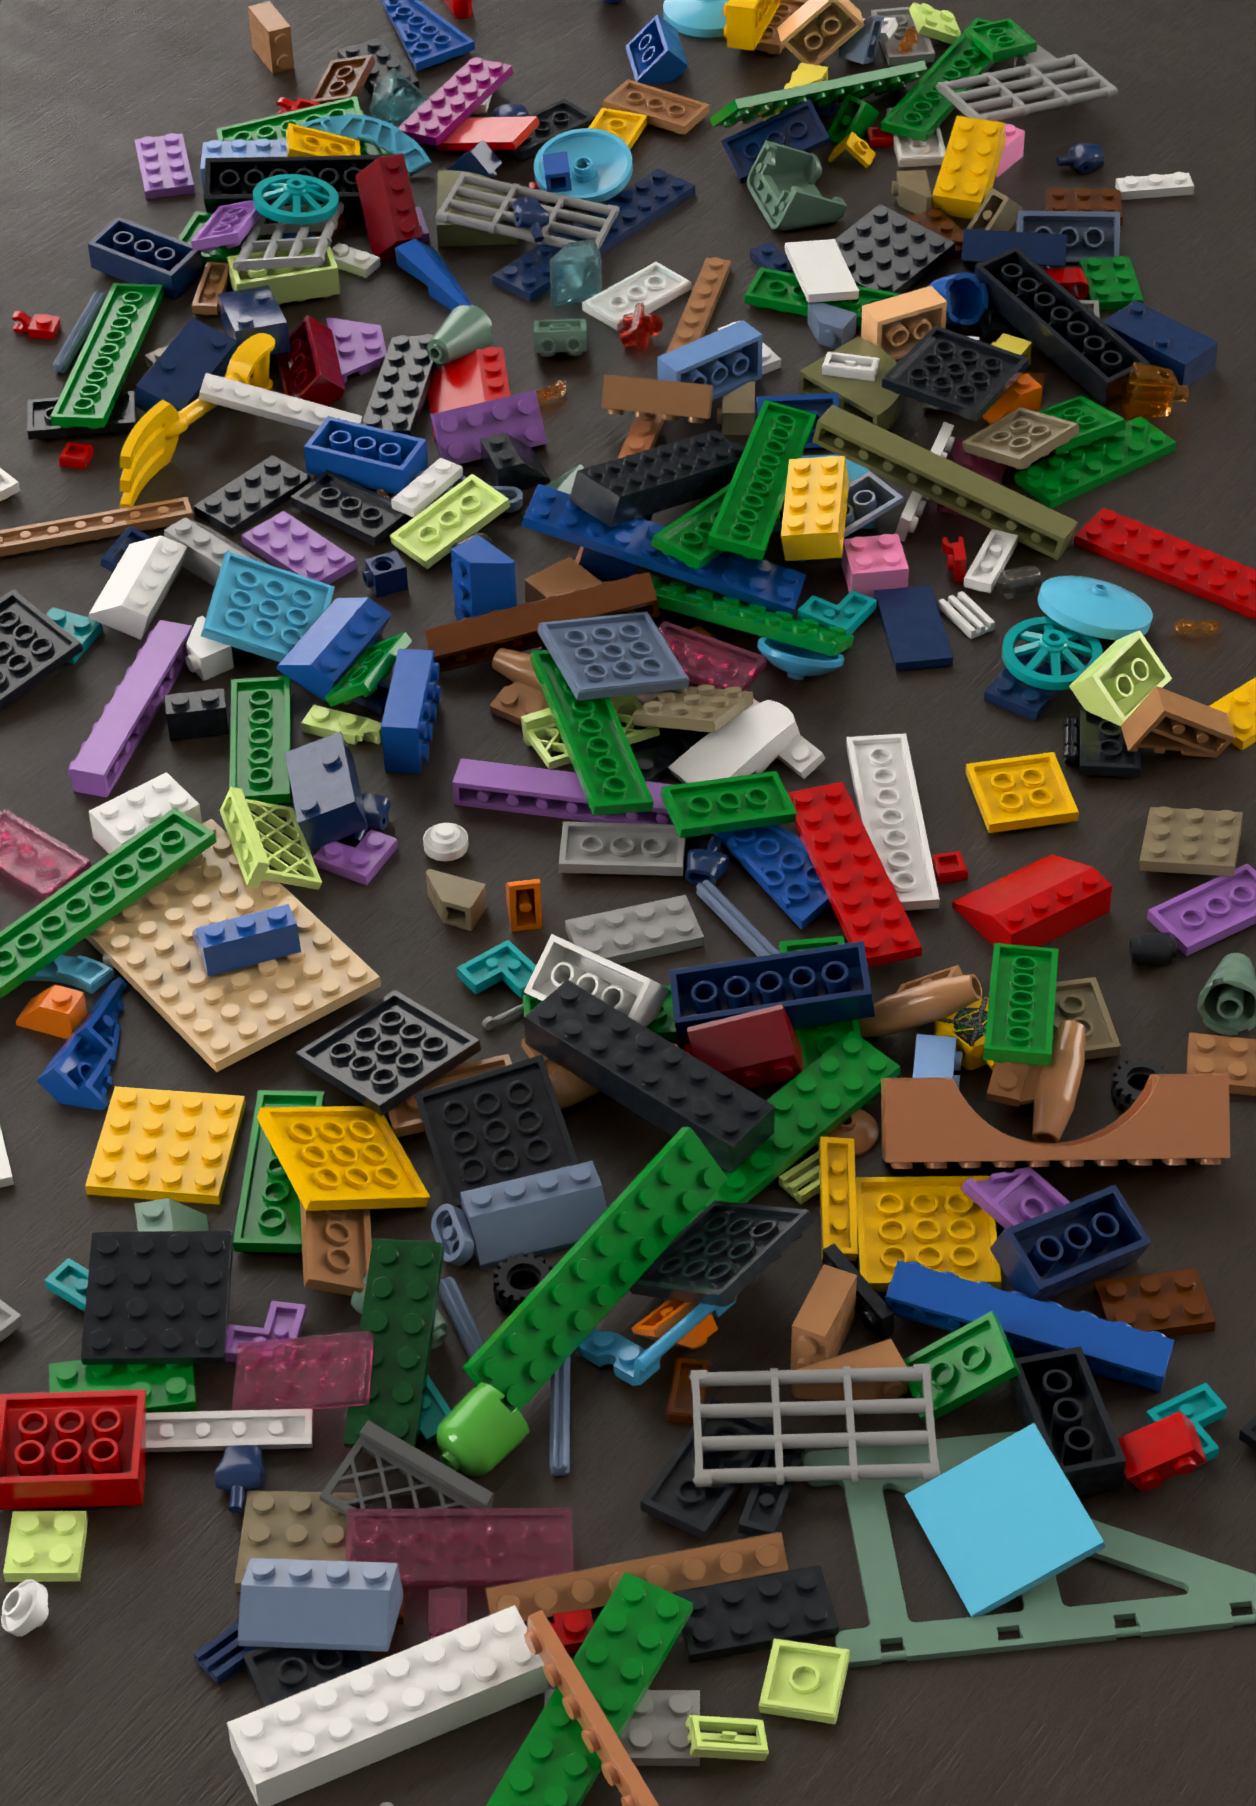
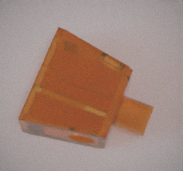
M1133 362L1121 401V407L1127 420H1132L1139 416L1144 419L1166 417L1171 413L1174 401L1186 402L1188 400L1189 388L1187 385H1178V381L1170 369Z

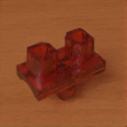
M643 302L636 304L633 313L623 315L625 329L620 330L619 336L624 347L637 345L639 352L647 350L649 335H656L662 331L663 319L654 313L645 315Z

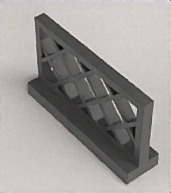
M368 1420L360 1431L359 1439L320 1494V1500L446 1574L482 1518L485 1519L492 1509L494 1493ZM363 1451L376 1459L378 1469L357 1473L354 1462ZM351 1468L352 1474L346 1475ZM399 1472L407 1477L409 1487L388 1491L385 1475ZM380 1476L383 1493L362 1497L359 1481ZM413 1481L417 1482L420 1485L414 1486ZM354 1482L358 1498L342 1501L332 1494L338 1485ZM430 1490L438 1495L440 1506L419 1509L416 1493ZM411 1495L415 1511L394 1516L390 1499ZM444 1499H446L447 1501H449V1502H451V1503L445 1504V1500H444ZM386 1501L389 1517L374 1520L367 1516L366 1504ZM360 1506L361 1512L354 1507ZM463 1509L473 1515L467 1525L451 1528L448 1516L449 1511ZM442 1513L446 1530L426 1534L422 1517ZM417 1519L420 1536L405 1538L398 1534L396 1523ZM391 1524L392 1530L386 1527V1525ZM460 1535L455 1543L453 1536ZM448 1537L451 1550L444 1560L430 1553L429 1541ZM423 1543L424 1549L417 1544Z

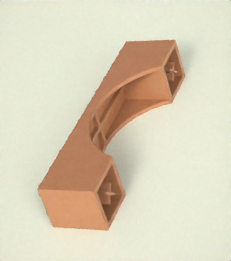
M1219 1073L1150 1074L1137 1100L1116 1121L1091 1135L1058 1143L1026 1141L1000 1132L988 1124L970 1107L952 1078H881L882 1159L886 1163H890L892 1169H912L913 1162H924V1166H927V1168H947V1162H958V1166H961V1168H981V1161H992V1165H995V1167H1016L1015 1161H1025V1165L1030 1167H1049L1050 1160H1059V1164L1069 1167L1084 1166V1160H1093V1164H1098V1166H1118V1159H1127V1163L1136 1166L1152 1165V1159H1161V1163H1166V1165H1187V1158H1195V1162L1204 1165L1221 1164V1158H1230L1229 1075Z

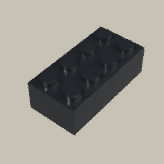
M1081 1346L1015 1358L1020 1374L1009 1379V1388L1023 1426L1025 1428L1033 1423L1036 1425L1076 1495L1081 1496L1123 1488L1126 1458Z

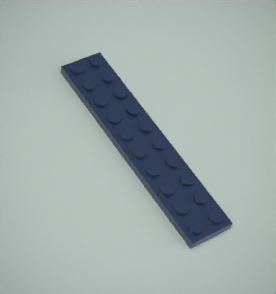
M656 169L603 203L620 207V212L596 257L545 244L538 245L493 274L492 282L494 285L531 302L695 195V185L675 177L664 170ZM589 212L588 214H586L607 219L608 215L599 214L595 212ZM576 222L571 224V226H576L600 232L601 228L580 224ZM557 233L554 235L556 237L574 240L593 245V243L595 242L592 240L565 235L561 233Z

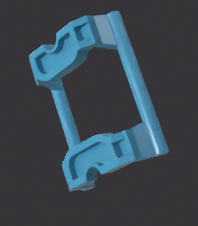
M735 1300L726 1307L700 1303L647 1350L611 1331L601 1332L596 1327L575 1350L583 1358L599 1367L605 1364H613L616 1377L632 1386L641 1385L660 1369V1358L710 1313L713 1317L718 1318L737 1301Z

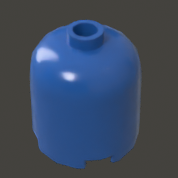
M962 272L944 276L934 280L929 285L947 301L946 326H964L979 322L984 309L988 308L989 295L986 285L980 283L974 277L975 274Z

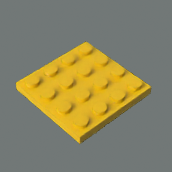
M115 1086L86 1181L87 1195L151 1200L170 1198L177 1202L220 1205L246 1107L245 1096Z
M367 1106L260 1108L257 1119L306 1211L427 1206L430 1195L384 1115H379Z
M990 1176L856 1177L859 1273L876 1292H887L898 1260L906 1263L917 1262L927 1269L938 1272H952L962 1279L972 1282H987L994 1288L1001 1290L1000 1265L990 1250L997 1240L995 1219L961 1190L962 1185L967 1179L974 1178L976 1182L989 1179Z

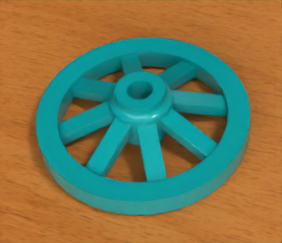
M299 174L272 176L259 182L253 190V205L255 209L263 216L285 224L306 225L319 223L331 218L338 210L339 196L335 188L329 183L311 176ZM279 197L272 205L266 202L267 200ZM314 199H317L327 204L324 207H321ZM286 203L293 206V212L280 209ZM307 204L313 211L301 212V206Z
M1050 617L1031 618L1016 624L1007 632L1002 647L1003 662L1013 676L1028 685L1046 690L1070 689L1069 685L1103 654L1102 646L1097 637L1071 630ZM1044 631V634L1034 633V632ZM1020 639L1032 642L1013 648ZM1079 640V641L1082 642L1085 646L1080 645V644H1077V643H1074V642H1071V641ZM1038 651L1026 666L1017 659L1019 656ZM1072 652L1089 657L1091 660L1087 666H1084ZM1065 660L1076 672L1061 675L1060 662ZM1043 661L1051 663V675L1035 672V670Z

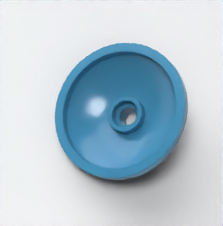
M765 637L760 638L757 645L761 654L772 665L786 671L787 677L796 680H804V676L827 674L837 670L844 663V656L840 653L832 657Z

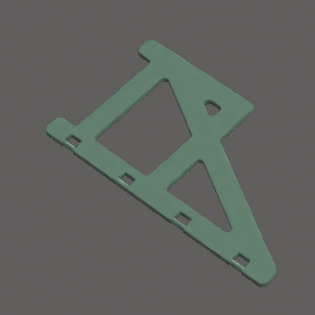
M1016 1431L936 1439L937 1458L939 1459L941 1474L1015 1434ZM928 1445L856 1447L857 1465L929 1463ZM848 1448L812 1451L805 1454L803 1458V1466L849 1465ZM922 1478L858 1480V1483H851L850 1480L806 1481L809 1485L816 1487L840 1485L845 1493L869 1619V1626L865 1628L843 1630L836 1635L835 1648L850 1650L848 1668L881 1665L882 1662L920 1661L1112 1641L1122 1637H1151L1228 1629L1238 1625L1256 1624V1574L1093 1519L1091 1520L1105 1542L1106 1547L1089 1557L1183 1588L1187 1593L1178 1596L1070 1607L1062 1603L1055 1575L1020 1595L1023 1610L1020 1612L912 1622L907 1615L883 1491L885 1489H893L907 1494L929 1481H923ZM1251 1606L1253 1613L1250 1615L1232 1616L1231 1608ZM1135 1618L1137 1626L1115 1628V1620ZM1019 1630V1639L998 1641V1632ZM902 1643L903 1651L881 1653L882 1644Z

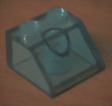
M393 67L375 84L369 110L377 119L392 125H401L429 97Z
M594 239L569 242L550 259L552 306L584 302L602 292L601 254Z

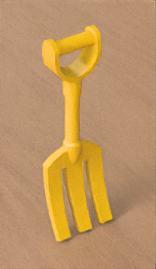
M258 333L245 340L231 357L224 378L272 391L273 382L269 378L270 352L275 347L274 338L269 334ZM162 399L137 422L127 437L120 454V468H124L120 478V491L123 492L120 509L134 506L137 497L148 481L170 462L179 435L185 432L190 424L215 408L217 404L196 399L177 412L173 405Z

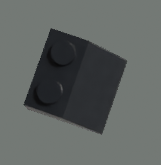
M508 433L493 434L480 438L481 465L493 486H511L525 490L537 487L538 484L546 485L551 482L534 450Z
M224 688L164 695L170 741L229 734Z

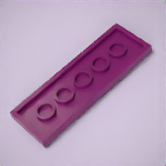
M478 57L471 58L398 128L416 142L438 146L513 75L512 65L503 64L499 61L482 60Z

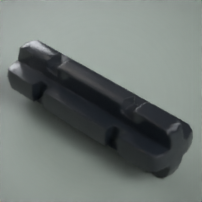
M1068 716L1063 720V761L1066 764H1076L1079 761L1080 721L1077 717L1070 718Z

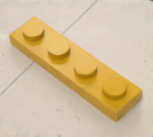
M820 1137L819 1171L822 1260L823 1249L835 1244L849 1261H856L858 1256L854 1138Z

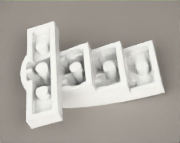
M753 698L752 705L715 733L710 732L668 768L682 783L750 775L753 772L755 774L762 773L777 757L805 779L825 760V757L820 750L800 735L794 715L786 706L771 700L759 703Z

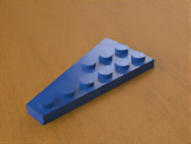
M381 0L416 72L475 50V41L420 0Z
M778 825L714 833L715 836L722 839V844L801 930L831 905L800 837Z

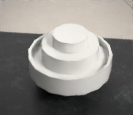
M454 823L436 824L430 827L423 836L424 851L430 858L438 861L458 859L467 852L469 846L467 832L463 827Z
M27 1579L13 1588L7 1594L2 1605L1 1623L5 1631L15 1636H24L36 1627H40L46 1621L49 1613L47 1589L33 1579Z

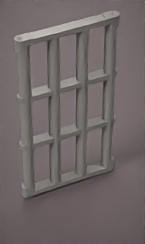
M1077 54L1034 64L1029 63L1024 66L1001 71L987 72L968 78L944 81L936 85L938 92L946 97L966 117L990 121H999L1022 115L1026 116L1031 113L1063 106L1068 107L1077 103L1118 95L1117 88ZM1074 65L1076 67L1048 74L1041 73L1043 71ZM1024 75L1031 76L1029 78L1019 79L1005 83L1000 82V80L1010 79ZM1085 75L1088 77L1085 79L1071 81L1058 85H1055L1053 83ZM986 83L989 85L987 87L977 88L955 93L953 91ZM1038 85H1041V86L1043 87V88L1034 89V90L1025 91V92H1020V93H1016V94H1013V93L1011 92V91H1015V90H1019V89H1024V88H1029V87L1038 86ZM1094 86L1100 87V89L1086 91L1073 95L1065 94L1067 92L1090 88ZM996 94H999L1001 96L969 104L965 102L968 100L987 97ZM1048 96L1055 97L1054 99H1049L1026 105L1023 103L1025 101L1039 99ZM1006 105L1012 106V108L998 110L979 115L977 113L978 111L988 110Z
M461 172L441 208H439L435 221L535 242L531 231L500 224L501 221L515 223L514 213L508 212V209L513 208V202L517 200L514 199L516 195L535 197L538 200L556 204L555 207L541 205L549 214V223L547 226L540 227L544 240L536 242L537 244H545L596 257L620 212V207ZM464 184H469L473 186L505 192L508 194L505 197L501 195L465 188L463 186ZM459 196L499 205L500 208L495 209L455 199ZM568 206L572 208L608 215L607 219H604L600 217L564 210L563 207ZM453 209L494 219L492 222L448 213V211ZM558 218L562 220L601 228L600 232L594 230L558 223L555 221ZM552 231L595 242L591 245L548 234Z
M338 202V210L331 218L314 224L294 225L281 222L264 224L267 217L262 215L255 223V226L249 231L246 241L242 243L241 252L233 263V269L236 271L321 266L325 260L327 247L331 244L333 231L338 226V218L345 208L344 204ZM320 203L319 205L324 207L327 203ZM307 204L301 206V212L313 211ZM283 206L280 210L293 212V206ZM323 231L321 237H307L309 232ZM284 233H297L296 238L282 239ZM273 234L270 240L257 241L259 235ZM303 248H316L314 255L300 256ZM291 249L288 257L274 258L277 250ZM265 251L263 258L249 259L251 252Z
M913 1364V1367L850 1368V1366H843L842 1369L778 1370V1368H770V1371L734 1372L691 1370L689 1379L691 1380L695 1450V1477L693 1482L695 1487H712V1484L760 1482H776L777 1485H784V1482L850 1480L851 1483H858V1480L922 1478L923 1481H930L941 1475V1472L939 1470V1459L937 1458L931 1391L932 1369L930 1364ZM922 1381L923 1398L853 1400L851 1383ZM843 1383L844 1400L780 1402L779 1385ZM771 1385L772 1402L700 1404V1387ZM925 1413L926 1430L855 1432L854 1415ZM846 1415V1433H781V1417ZM773 1417L774 1435L702 1436L701 1419ZM928 1445L929 1463L857 1465L856 1447ZM848 1447L849 1465L783 1467L782 1449ZM774 1449L775 1467L703 1469L702 1451Z

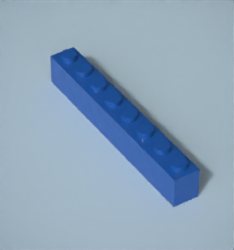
M898 1260L885 1299V1303L894 1312L895 1316L954 1332L993 1311L1000 1320L1012 1350L1029 1355H1037L1081 1346L1091 1373L1161 1393L1174 1345L1173 1339L1167 1338L1160 1332L1138 1330L1122 1321L1111 1322L1100 1319L1087 1311L1076 1312L1063 1308L1056 1302L1034 1300L1018 1291L1007 1292L996 1289L987 1282H972L962 1279L952 1272H938L927 1269L917 1262L906 1263Z

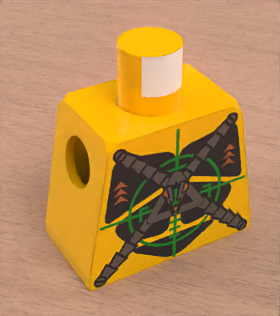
M988 997L972 1003L949 1017L935 1021L934 1036L956 1037L955 1051H962L961 1065L967 1070H974L985 1064H988L992 1070L994 1068V1061L983 1060Z

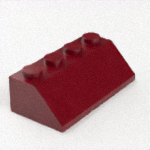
M404 154L378 157L355 175L372 255L380 257V261L395 259V248L414 238L422 242V234Z
M307 315L289 335L291 352L276 354L284 395L330 407L343 396L345 391L333 333L331 329Z

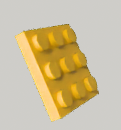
M1054 752L966 764V776L988 833L1078 821L1079 811Z

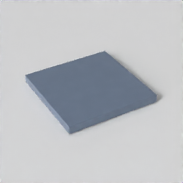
M648 612L538 623L537 632L577 701L686 689L689 686L688 676Z

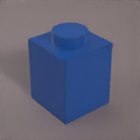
M567 151L542 154L547 192L571 191Z

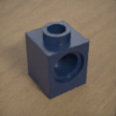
M397 551L365 559L366 571L362 572L363 581L367 588L372 589L376 598L408 589L407 567Z

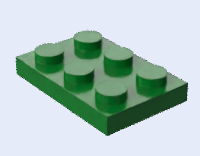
M1010 18L966 28L967 38L994 62H1003L1007 58L1014 56L1025 57L1029 53L1037 51V42Z
M1115 256L1112 258L1091 257L1079 259V268L1083 270L1090 288L1087 298L1088 300L1099 301V311L1121 310L1133 301L1143 303V297L1130 257Z
M404 632L366 647L325 696L328 704L331 707L340 703L347 705L361 695L368 697L378 689L377 683L392 672L391 666L396 662L398 649H406L412 642L408 634Z
M993 1311L903 1359L907 1367H913V1364H930L932 1369L931 1391L934 1420L1020 1374L1000 1320ZM908 1381L913 1398H923L922 1381ZM919 1413L920 1418L926 1423L925 1413Z

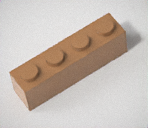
M604 375L601 408L608 409L607 414L624 415V410L634 411L635 417L650 418V414L655 413L661 414V419L677 420V416L688 417L687 422L704 423V418H711L714 385Z

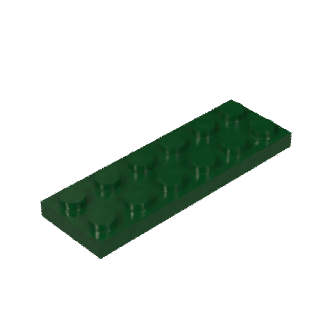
M373 1238L343 1439L345 1448H353L360 1437L361 1429L368 1420L413 1447L418 1448L445 1249L443 1242Z

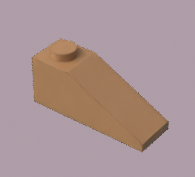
M888 1339L795 1370L842 1369L843 1366H850V1368L907 1366L893 1341ZM908 1381L851 1383L853 1400L895 1399L902 1394L908 1393ZM843 1383L792 1384V1395L794 1398L837 1401L844 1400Z

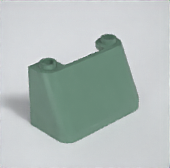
M765 141L748 174L747 187L773 230L782 232L839 221L846 212L847 205L842 198H824L817 189L815 182L822 174V166L816 154Z

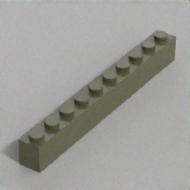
M833 404L817 421L813 443L840 456H845L846 459L991 529L1018 535V542L1058 560L1072 542L1078 524L1077 521Z

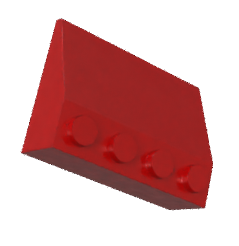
M503 347L476 349L435 370L427 393L430 414L511 396ZM432 424L434 442H437Z
M1051 854L953 901L952 907L993 947L994 943L1040 947L1109 913L1113 885L1095 868Z
M146 1389L0 1394V1510L143 1505L146 1462Z

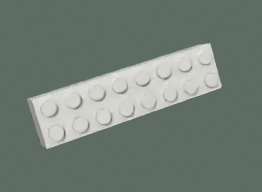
M515 1605L227 1722L232 1751L257 1806H272L545 1692V1689H548V1680L543 1671L544 1663L539 1654L533 1655L530 1652L524 1638V1634L527 1633V1627Z

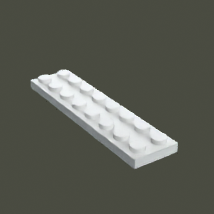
M906 733L847 737L846 748L858 813L904 910L939 908L940 898Z

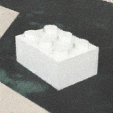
M166 772L90 810L89 817L93 838L110 854L173 808L201 824L200 804Z

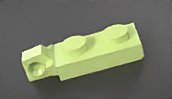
M313 705L301 722L303 732L321 737H327L341 731L346 743L356 745L358 741L376 744L382 742V723L342 711Z

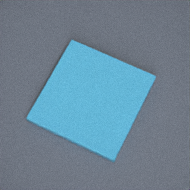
M226 551L201 637L281 662L330 606L335 587Z
M1034 1423L905 1494L908 1503L971 1617L983 1616L1106 1547L1105 1542Z

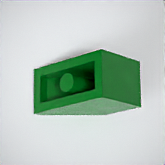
M848 94L827 133L830 141L839 144L852 131L859 138L866 135V128L872 127L879 112L867 102Z

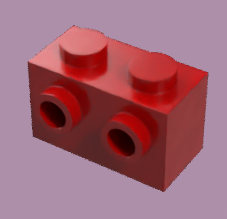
M1181 1411L1118 1438L1126 1458L1125 1473L1127 1479L1141 1491L1144 1489H1155L1161 1486L1164 1480L1176 1475L1189 1474L1195 1471L1198 1465L1207 1462L1194 1423Z

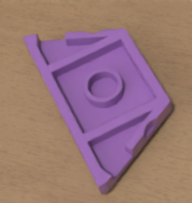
M326 318L327 327L333 333L344 383L347 382V376L358 371V374L363 375L370 372L373 368L382 366L387 350L381 325Z
M1030 1166L1015 1169L1011 1173L1000 1172L991 1174L990 1178L975 1182L974 1178H970L961 1187V1190L1005 1229L1071 1203Z

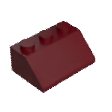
M783 1004L687 1027L693 1057L747 1090L794 1079L803 1071L802 1046Z

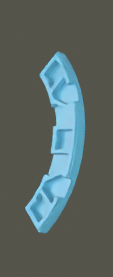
M357 114L333 117L324 116L300 125L357 139L361 142L375 145L391 155L403 153L407 172L410 176L432 165L425 151L415 140L400 131L398 127L374 117Z
M60 955L26 981L58 982L93 994L114 977L113 968L85 956L78 955L76 958Z

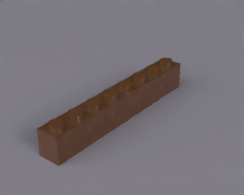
M648 572L635 574L613 582L607 581L601 585L577 589L558 596H549L543 600L531 603H522L504 610H494L488 614L473 618L468 617L461 621L436 625L433 628L424 630L429 650H434V663H439V673L492 660L500 648L523 652L545 646L537 632L538 623L648 612L651 618L660 616L656 593L650 573Z

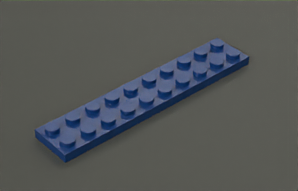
M538 484L521 525L523 527L737 598L750 604L762 605L774 612H787L792 614V616L806 574L797 572L794 569H788L767 560L748 559L743 555L729 551L723 552L699 570L688 567L684 562L665 555L659 549L651 546L653 536L663 530L665 526L638 518L610 527L570 502V494Z

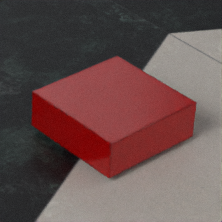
M881 127L866 128V136L870 148L894 147V138L891 133L881 131Z
M68 442L58 458L59 465L86 469L94 455L93 446Z
M960 851L931 855L937 884L968 880V870Z

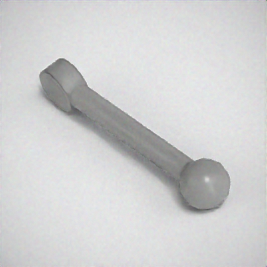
M523 1004L494 1018L491 1016L486 1017L482 1022V1026L486 1030L493 1029L496 1023L523 1011Z

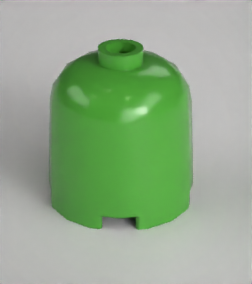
M481 1382L477 1387L472 1388L439 1424L436 1440L442 1453L440 1460L454 1471L458 1470L469 1476L485 1475L524 1440V1437L529 1433L527 1422L517 1408L511 1413L501 1402L505 1396L489 1384Z

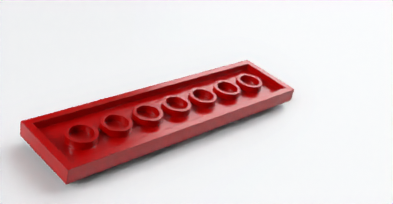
M1102 508L1074 536V545L1256 620V570L1106 508Z
M838 782L788 792L787 794L797 812L794 825L848 943L864 941L868 967L922 956V946L844 783Z

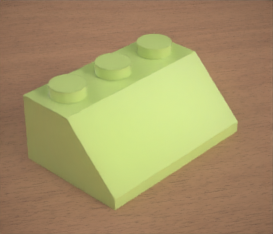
M1139 630L1116 640L1069 687L1086 711L1121 726L1156 686L1163 688L1172 677Z

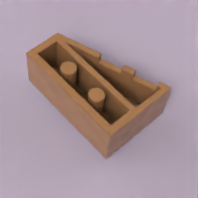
M1158 686L1149 693L1121 725L1128 751H1138V748L1154 749L1155 753L1164 754L1165 750L1180 751L1181 755L1217 758L1235 739L1227 713Z

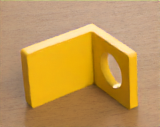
M852 131L834 147L828 161L832 162L846 149L865 168H868L876 153L869 147L866 141L860 139Z

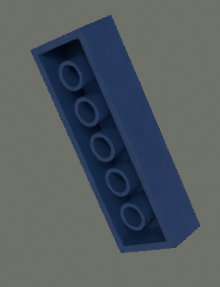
M864 941L669 970L674 1023L680 1045L690 1044L687 1027L783 1004L793 1029L875 1017Z

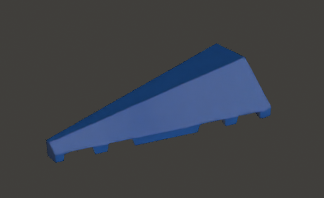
M416 238L395 248L396 265L427 285L429 296L450 310L463 304L466 306L473 305L435 249Z
M120 976L110 983L37 1079V1082L60 1104L101 1111L109 1104L106 1094L107 1089L112 1085L113 1079L109 1074L117 1053L121 1027L117 1022L119 1013L124 1007V1003L121 1002L122 991L127 987V983Z

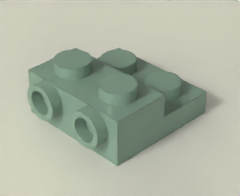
M586 320L534 321L535 353H540V356L545 357L554 356L556 352H566V355L570 356L581 355L582 351H587Z

